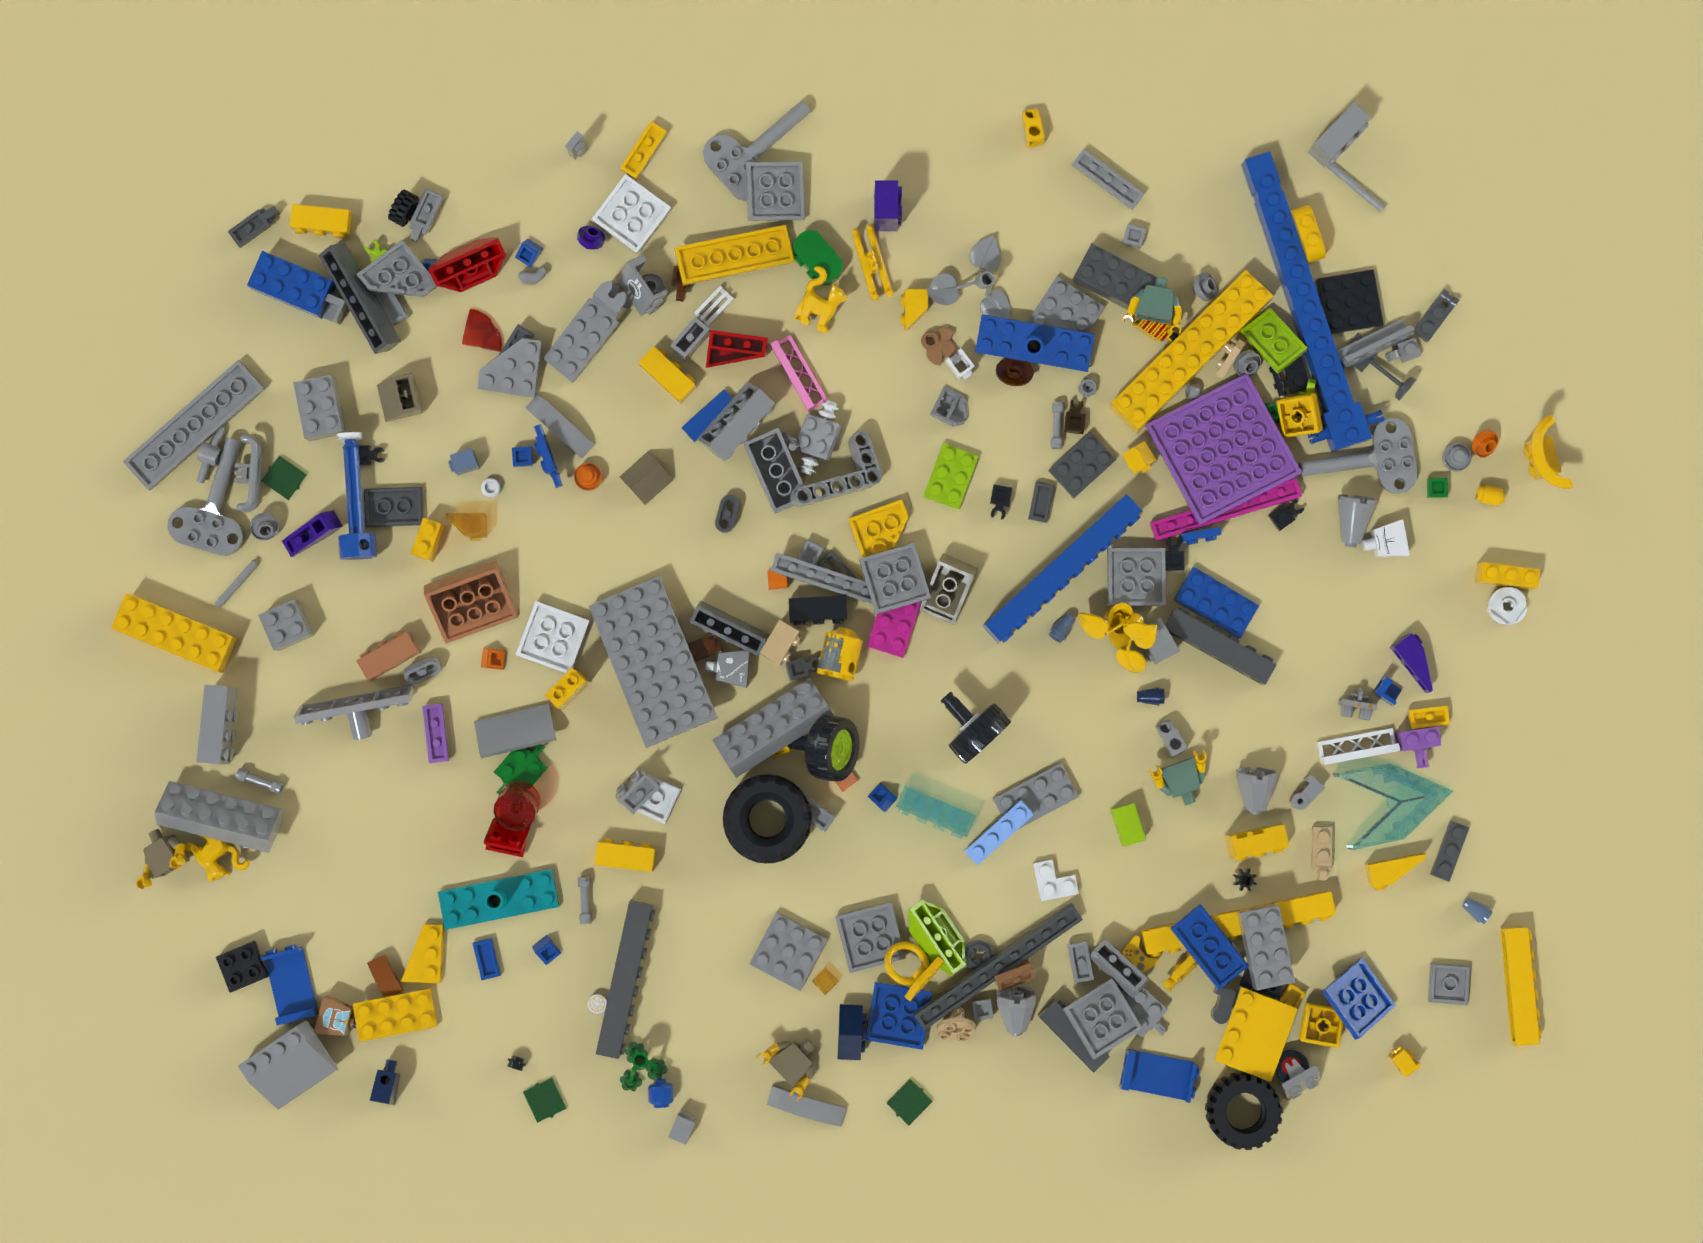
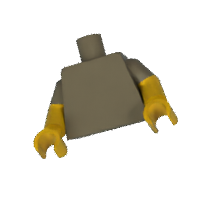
M159 829L148 833L152 844L143 850L145 868L142 876L136 881L137 887L141 889L152 886V881L149 879L165 876L175 869L179 870L180 866L190 861L189 856L185 852V844L174 835L163 837Z
M809 1040L800 1047L794 1041L792 1043L789 1041L774 1043L765 1052L756 1056V1058L763 1056L764 1062L761 1065L769 1062L794 1088L789 1093L790 1096L796 1092L798 1094L796 1101L803 1096V1091L810 1083L813 1073V1066L811 1065L813 1061L808 1055L815 1049V1046Z

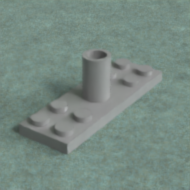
M411 684L299 706L294 715L295 724L307 725L313 723V720L327 721L334 716L347 714L353 739H365L372 736L366 710L375 708L385 710L389 706L396 704L397 706H405L409 704L408 702L413 697L415 692L414 686Z

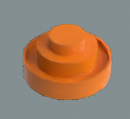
M1483 430L1477 434L1472 443L1473 453L1481 458L1492 454L1498 444L1497 434L1491 430Z
M583 463L575 470V483L582 490H595L602 483V472L593 463Z

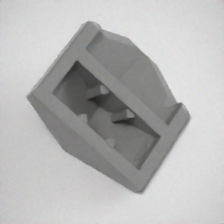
M944 386L930 416L952 427L963 425L968 417L967 397Z

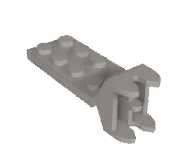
M612 281L602 283L593 293L592 299L589 298L543 358L573 383L620 323L618 319L624 316L632 305L626 292L619 293V283H613Z

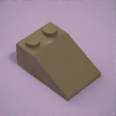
M943 553L928 586L931 599L922 601L919 610L954 625L978 568Z

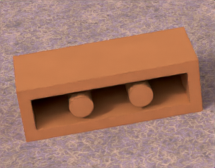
M404 631L395 634L393 636L394 639L390 642L383 641L376 646V650L372 652L368 650L359 655L360 659L356 661L367 681H373L421 653L409 632L404 633Z

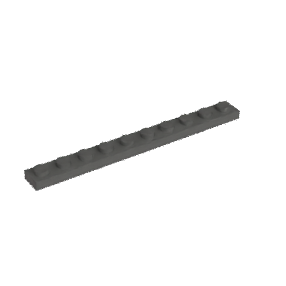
M1072 903L1068 904L913 1012L923 1030H926L995 982L994 976L1012 970L1081 922L1083 919Z

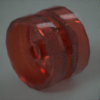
M510 782L503 787L494 804L493 812L495 819L508 830L520 831L528 828L535 820L540 809V795L527 782Z

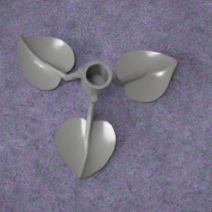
M988 237L979 241L970 252V262L972 265L980 267L979 270L982 272L977 275L974 281L956 286V280L952 275L947 273L939 274L932 280L927 289L929 297L938 304L951 305L959 298L957 290L976 284L980 289L986 288L985 295L987 298L983 299L980 303L981 314L1010 319L1011 309L1006 295L999 290H994L989 295L992 289L991 286L995 281L994 275L989 271L996 269L1001 260L995 237Z

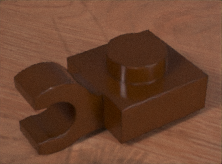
M674 266L672 286L677 287L676 301L683 302L685 288H691V284L682 285L679 268Z

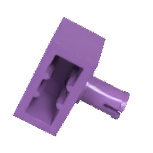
M1439 727L1395 732L1400 751H1415L1417 768L1430 767L1426 750L1429 747L1442 746Z

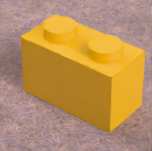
M423 518L411 555L433 562L445 526Z

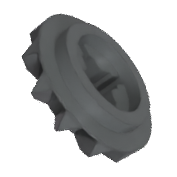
M972 941L965 947L966 966L971 970H975L994 957L991 946L985 941ZM974 948L978 952L986 951L981 956L983 963H981V961H979L978 959L971 960L973 956H975Z

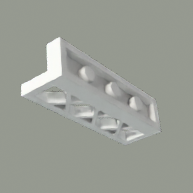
M1393 728L1316 742L1321 765L1400 751L1399 743L1395 742ZM1389 733L1391 744L1383 745L1377 740L1381 734ZM1364 737L1373 741L1370 747L1366 749L1359 745ZM1348 740L1354 744L1350 752H1345L1340 748L1344 741ZM1330 744L1336 749L1332 755L1324 756L1322 745Z

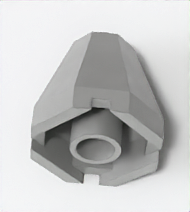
M1251 767L1237 769L1236 779L1246 810H1249L1251 814H1261V811L1267 809L1277 783V772L1263 767H1256V770H1250Z
M1017 987V990L1009 988L1001 992L997 990V1005L1006 1031L1013 1036L1022 1035V1033L1027 1031L1036 1005L1035 990L1026 987Z

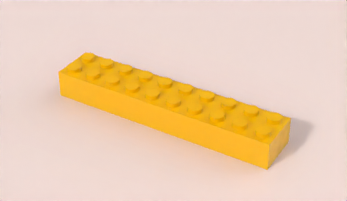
M1245 270L1111 402L1110 408L1137 434L1271 302L1273 295Z

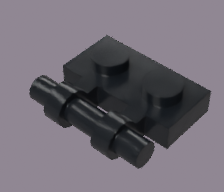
M1301 356L1283 369L1286 381H1282L1280 373L1277 374L1271 366L1269 367L1270 374L1272 373L1275 382L1273 385L1279 397L1286 395L1285 387H1289L1290 394L1306 390L1308 378Z

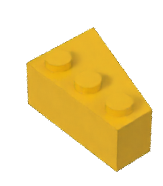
M1285 824L1225 835L1229 858L1235 859V861L1246 860L1248 856L1253 855L1254 857L1265 856L1266 852L1273 851V854L1284 852V848L1289 847Z

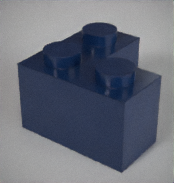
M840 1004L837 1056L839 1060H861V1053H865V1041L862 1040H866V1029L862 1028V1025H866L867 1013H863V1005Z

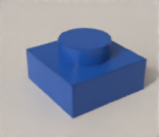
M531 446L512 448L513 467L533 466Z

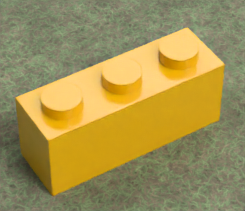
M292 204L289 227L297 234L306 235L307 232H312L314 235L324 237L325 234H331L335 238L343 239L344 236H350L353 214L350 210Z
M653 346L638 364L682 404L697 388L694 384L696 380L688 373L684 375L680 371L682 367L676 361L670 362L666 358L668 354L662 348L657 349Z
M1481 562L1477 564L1475 583L1534 590L1538 589L1540 569Z
M602 838V842H597L594 865L653 872L656 848H652V844L641 843L640 846H635L632 841L621 840V844L613 843L614 839Z

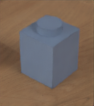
M472 448L450 455L451 460L448 461L452 472L455 471L458 476L480 469L475 451Z

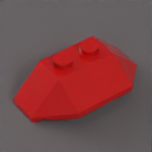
M498 237L477 239L442 255L428 268V271L437 287L463 292L496 277L506 257V253Z

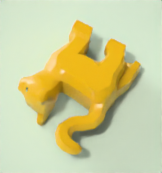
M816 266L814 270L820 276L810 280L806 285L803 300L796 309L794 319L800 320V323L808 326L811 322L810 315L812 313L818 315L817 330L827 333L829 330L827 326L828 321L834 316L837 306L842 302H846L847 295L842 289L837 287V283L829 290L828 299L815 293L814 287L822 285L827 278L826 270L821 266Z
M197 835L199 838L207 840V844L203 848L194 842H188L185 846V850L193 852L197 862L205 868L207 880L210 882L219 880L224 875H230L228 870L217 863L227 852L232 853L231 862L235 869L243 871L250 865L249 860L243 863L239 862L240 852L238 848L228 842Z

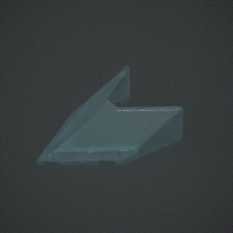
M1391 763L1333 773V777H1340L1386 797L1389 811L1355 844L1346 845L1347 849L1350 850L1405 839L1453 792L1446 787Z

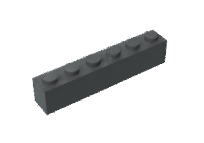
M346 243L330 245L319 255L320 259L373 352L377 354L390 351L401 342L374 292L369 291L357 277V273L361 270Z
M1181 607L1172 610L1165 623L1171 635L1255 682L1266 685L1277 665L1273 663L1274 659L1265 654L1260 656L1256 653L1257 650L1249 645L1244 647L1239 644L1240 640L1231 635L1229 638L1222 634L1223 631L1215 626L1210 628L1205 625L1206 621L1199 617L1192 618L1189 616V612Z

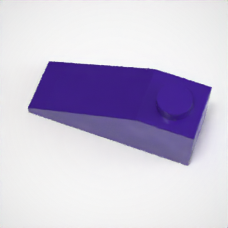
M334 510L323 512L286 537L282 542L290 557H294L331 536L342 528L343 525Z
M1409 633L1390 647V649L1425 693H1430L1433 691L1425 650L1421 645L1423 642L1418 635Z

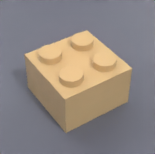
M779 620L760 654L779 666L782 663L786 664L791 657L790 649L792 646L796 648L801 640L800 632Z

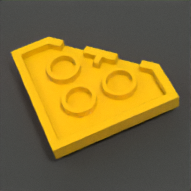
M901 499L849 518L848 521L862 558L894 549L908 520V514Z

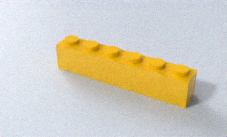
M1525 926L1500 928L1511 1044L1515 1046L1540 1044L1539 1039L1542 1038L1540 1027H1538L1540 1013L1539 1009L1536 1008L1538 993L1536 988H1534L1536 973L1532 969L1534 953L1533 950H1530V942H1532L1531 931Z

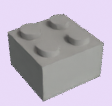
M293 599L258 615L274 651H281L314 636L302 607L297 600Z

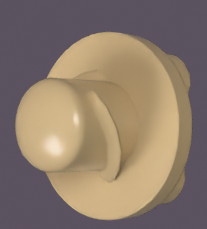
M961 1007L954 1009L947 1014V1019L937 1024V1033L940 1039L950 1038L957 1039L958 1041H967L969 1036L973 1035L976 1031L975 1023L965 1018V1010Z

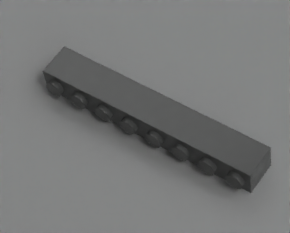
M633 900L629 901L597 1045V1055L619 1059L620 1055L625 1053L626 1043H623L625 1035H629L631 1024H627L628 1018L633 1016L635 1005H632L633 997H637L639 986H636L637 978L641 979L643 967H640L641 959L645 960L647 948H644L645 941L650 939L651 929H648L650 921H653L656 910H653V905Z

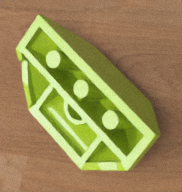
M921 900L908 910L909 932L919 947L924 950L931 964L937 957H940L944 963L939 969L950 975H953L966 965L964 939L943 908Z

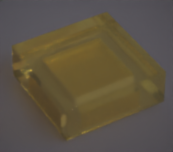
M826 967L812 980L824 995L839 982Z

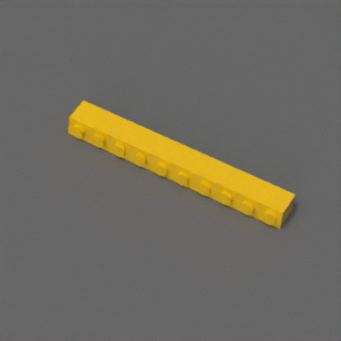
M1327 890L1210 915V917L1228 940L1231 941L1238 939V935H1242L1237 915L1238 911L1272 904L1279 905L1283 927L1287 929L1294 927V923L1301 922V925L1313 923L1312 919L1320 918V921L1332 919L1331 915H1336L1332 892ZM1175 923L1140 930L1145 954L1156 957L1162 955V952L1169 950V953L1181 951L1180 948L1184 946L1170 929Z

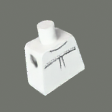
M1403 520L1370 531V539L1361 541L1363 551L1373 550L1376 558L1407 557L1410 555Z

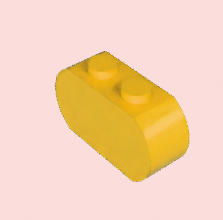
M1306 204L1291 209L1290 212L1307 263L1310 264L1325 259V246L1311 207Z

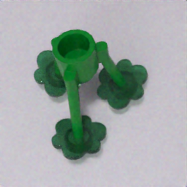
M631 1042L629 1048L625 1050V1054L628 1055L627 1061L633 1063L632 1071L626 1070L623 1076L620 1077L622 1089L625 1091H636L637 1087L642 1085V1080L638 1078L637 1070H644L646 1068L649 1079H661L662 1074L668 1071L667 1066L664 1065V1060L656 1058L648 1060L644 1045Z

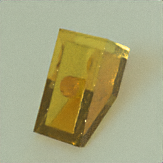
M446 513V518L465 537L470 538V541H482V538H487V515L485 513Z

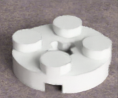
M1503 587L1491 594L1486 609L1496 623L1512 625L1520 622L1526 615V598L1516 588ZM1509 601L1512 609L1505 611L1503 603Z

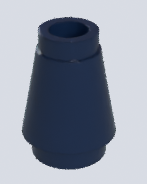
M1156 687L1137 691V703L1141 702L1157 706L1165 704L1164 689Z

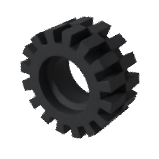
M405 189L401 190L391 205L392 208L389 210L388 219L401 227H404L405 224L407 225L419 203L418 196Z

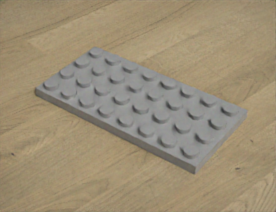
M660 576L589 606L646 748L718 718Z

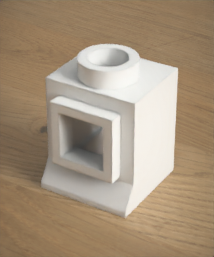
M961 348L957 354L947 358L945 361L958 380L961 378L966 380L973 374L972 370L975 366ZM962 361L967 368L959 373L955 365Z

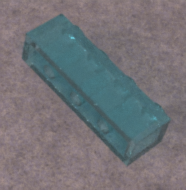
M907 786L903 787L895 806L899 808V813L909 816V813L916 815L915 820L925 824L927 821L934 823V828L944 831L945 828L952 831L951 835L960 839L963 836H968L976 817L973 814Z

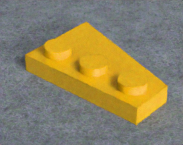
M423 924L401 982L441 983L444 925Z

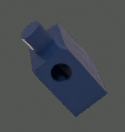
M386 1059L384 1070H377L370 1101L395 1105L400 1074L395 1073L397 1061ZM386 1077H389V1078H390V1081H389L388 1084H385V1078H386Z

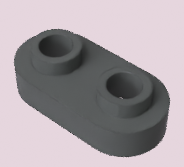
M733 495L724 496L719 505L715 526L722 533L730 532L735 525L740 504ZM732 502L734 504L733 508H727V503ZM727 520L728 526L723 527L721 525L722 521Z

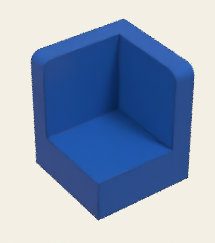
M1386 676L1381 678L1372 693L1393 706L1397 703L1395 700L1402 690L1392 683L1393 680Z

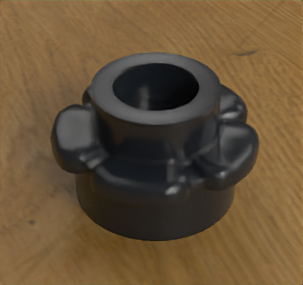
M513 1056L512 1059L508 1058L509 1063L507 1066L522 1071L523 1067L526 1066L523 1063V1058Z

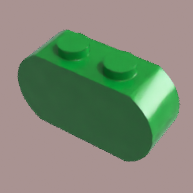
M807 230L796 237L794 241V255L796 256L794 260L796 263L808 270L806 274L811 280L820 276L814 268L816 266L823 267L826 270L827 278L822 285L835 283L840 278L843 270L841 258L817 231Z

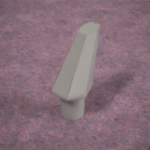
M785 431L782 433L789 450H796L799 447L797 439Z

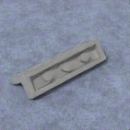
M1401 319L1337 350L1343 370L1410 338L1414 331L1413 326L1406 327Z

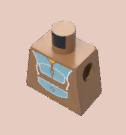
M328 995L323 997L314 1030L315 1034L346 1036L349 1034L350 1028L357 1029L353 1006Z

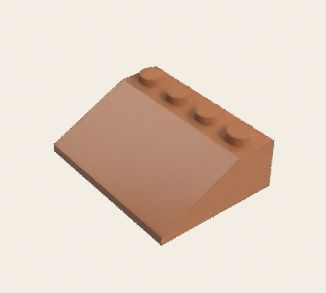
M497 560L424 585V596L445 644L518 618Z

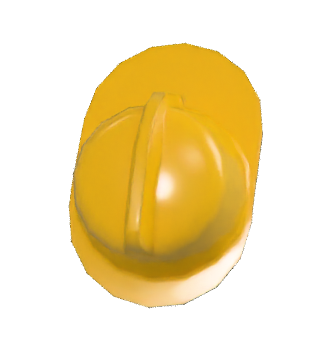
M1122 602L1110 607L1104 616V620L1109 624L1108 629L1120 624L1122 620L1127 621L1130 615L1133 614V610L1130 605ZM1123 626L1108 634L1112 645L1119 649L1126 648L1130 639L1124 633Z

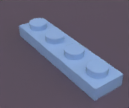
M1021 799L964 852L978 866L1034 815V812Z

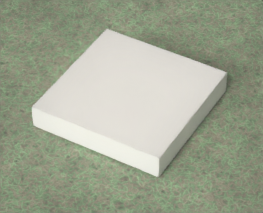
M648 774L660 785V788L637 812L665 824L681 789Z

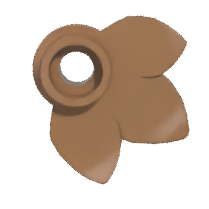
M940 328L936 332L928 331L923 334L921 344L926 349L928 360L933 364L941 365L942 356L950 357L957 353L955 345L950 341L954 333L952 330ZM932 338L934 343L928 344L927 339Z

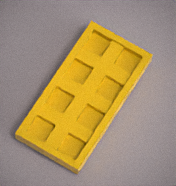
M430 988L352 1003L359 1042L437 1027Z

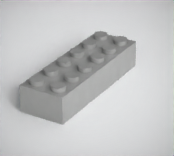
M809 678L712 741L729 769L737 778L808 733L812 725L820 717L834 715L811 678Z
M169 781L155 810L156 824L269 853L282 824V809Z

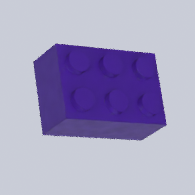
M875 180L874 231H897V227L901 226L902 186H898V180Z

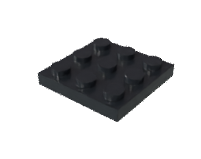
M1374 269L1318 278L1316 280L1320 302L1331 335L1384 325Z

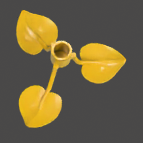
M1079 613L1078 617L1083 630L1089 636L1096 639H1103L1106 633L1110 634L1123 626L1124 633L1130 639L1126 650L1121 648L1117 650L1116 659L1124 669L1133 673H1141L1146 668L1144 656L1138 651L1130 650V646L1134 640L1135 644L1140 648H1151L1157 637V625L1144 624L1142 616L1133 613L1127 621L1122 620L1120 624L1108 629L1109 624L1103 618L1088 613Z

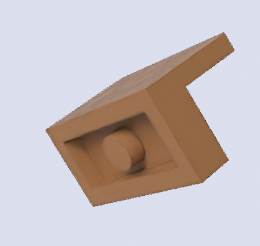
M1028 959L1012 970L994 976L999 992L1036 979L1034 969Z

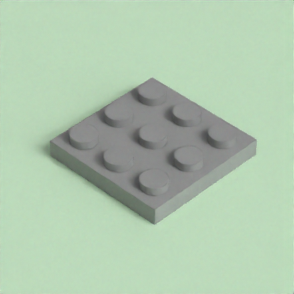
M803 162L745 163L748 221L805 220Z
M1056 277L1028 322L1089 332L1105 306L1061 278Z
M915 543L859 559L875 615L931 599Z
M1107 548L1108 606H1114L1121 602L1127 603L1130 606H1166L1165 548Z
M892 902L835 916L850 973L883 965L887 950L893 944L902 942ZM904 949L897 951L893 955L892 962L906 959Z
M776 912L749 964L801 991L827 939Z
M1110 978L1062 1008L1092 1059H1096L1143 1029L1113 978Z

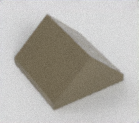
M649 452L645 453L620 476L644 505L650 502L673 481L672 477Z

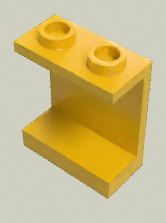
M571 668L545 696L558 709L563 710L590 682L577 669Z

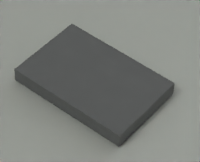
M423 487L364 489L365 527L420 526L423 519Z

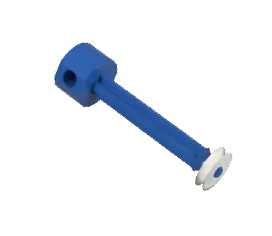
M348 431L336 434L338 436L337 442H345L342 448L349 534L338 536L341 560H363L377 557L376 535L374 533H364L359 446L356 444L357 441L364 440L362 438L364 433Z

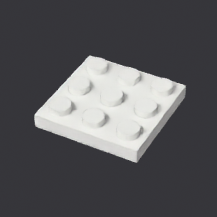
M625 174L591 220L638 254L672 208Z
M535 601L516 655L567 673L575 664L590 620Z

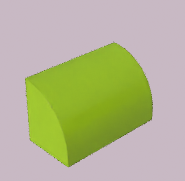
M1135 803L1110 810L1122 846L1146 840Z

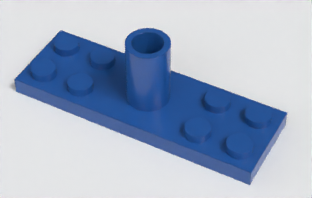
M982 314L975 352L1088 372L1095 334ZM1031 340H1037L1041 346L1037 349H1032L1028 343Z

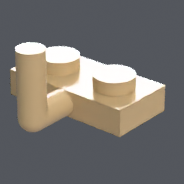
M1239 339L1236 344L1228 343L1223 348L1226 350L1228 357L1226 360L1222 358L1216 366L1219 369L1216 373L1217 377L1220 379L1224 377L1242 350L1245 342Z

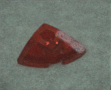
M470 309L462 344L501 352L502 339L499 330L495 328L491 319L484 313Z

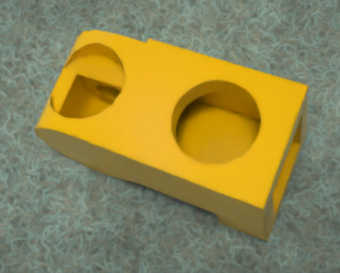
M1038 109L1022 111L1026 147L1044 145L1045 138Z

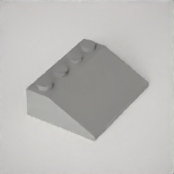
M307 1020L238 1066L248 1083L277 1109H280L338 1070V1067Z

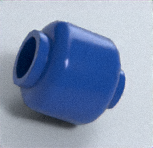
M655 1079V1083L648 1086L649 1103L654 1105V1108L669 1107V1104L674 1100L673 1085L666 1082V1079Z

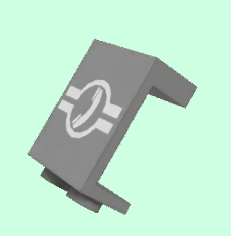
M643 255L627 262L616 278L640 316L646 313L651 315L658 310L657 306L664 302L663 298L668 293L667 290L653 295L639 274V271L647 261Z

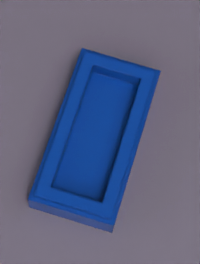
M489 938L473 942L481 981L501 976L493 939Z

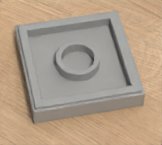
M1430 963L1428 1002L1468 1005L1470 966Z

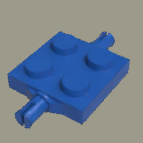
M542 424L536 425L534 428L537 437H535L537 442L534 443L537 454L543 458V461H540L542 469L551 476L555 488H559L563 484L546 439L547 436L544 434Z

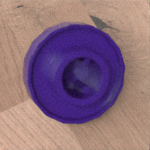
M583 226L578 230L577 240L586 249L594 250L602 248L605 242V235L594 226Z

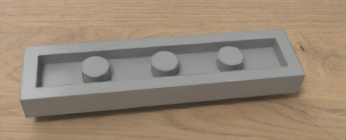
M1085 149L1081 151L1072 163L1074 168L1131 210L1135 208L1144 196L1142 191Z

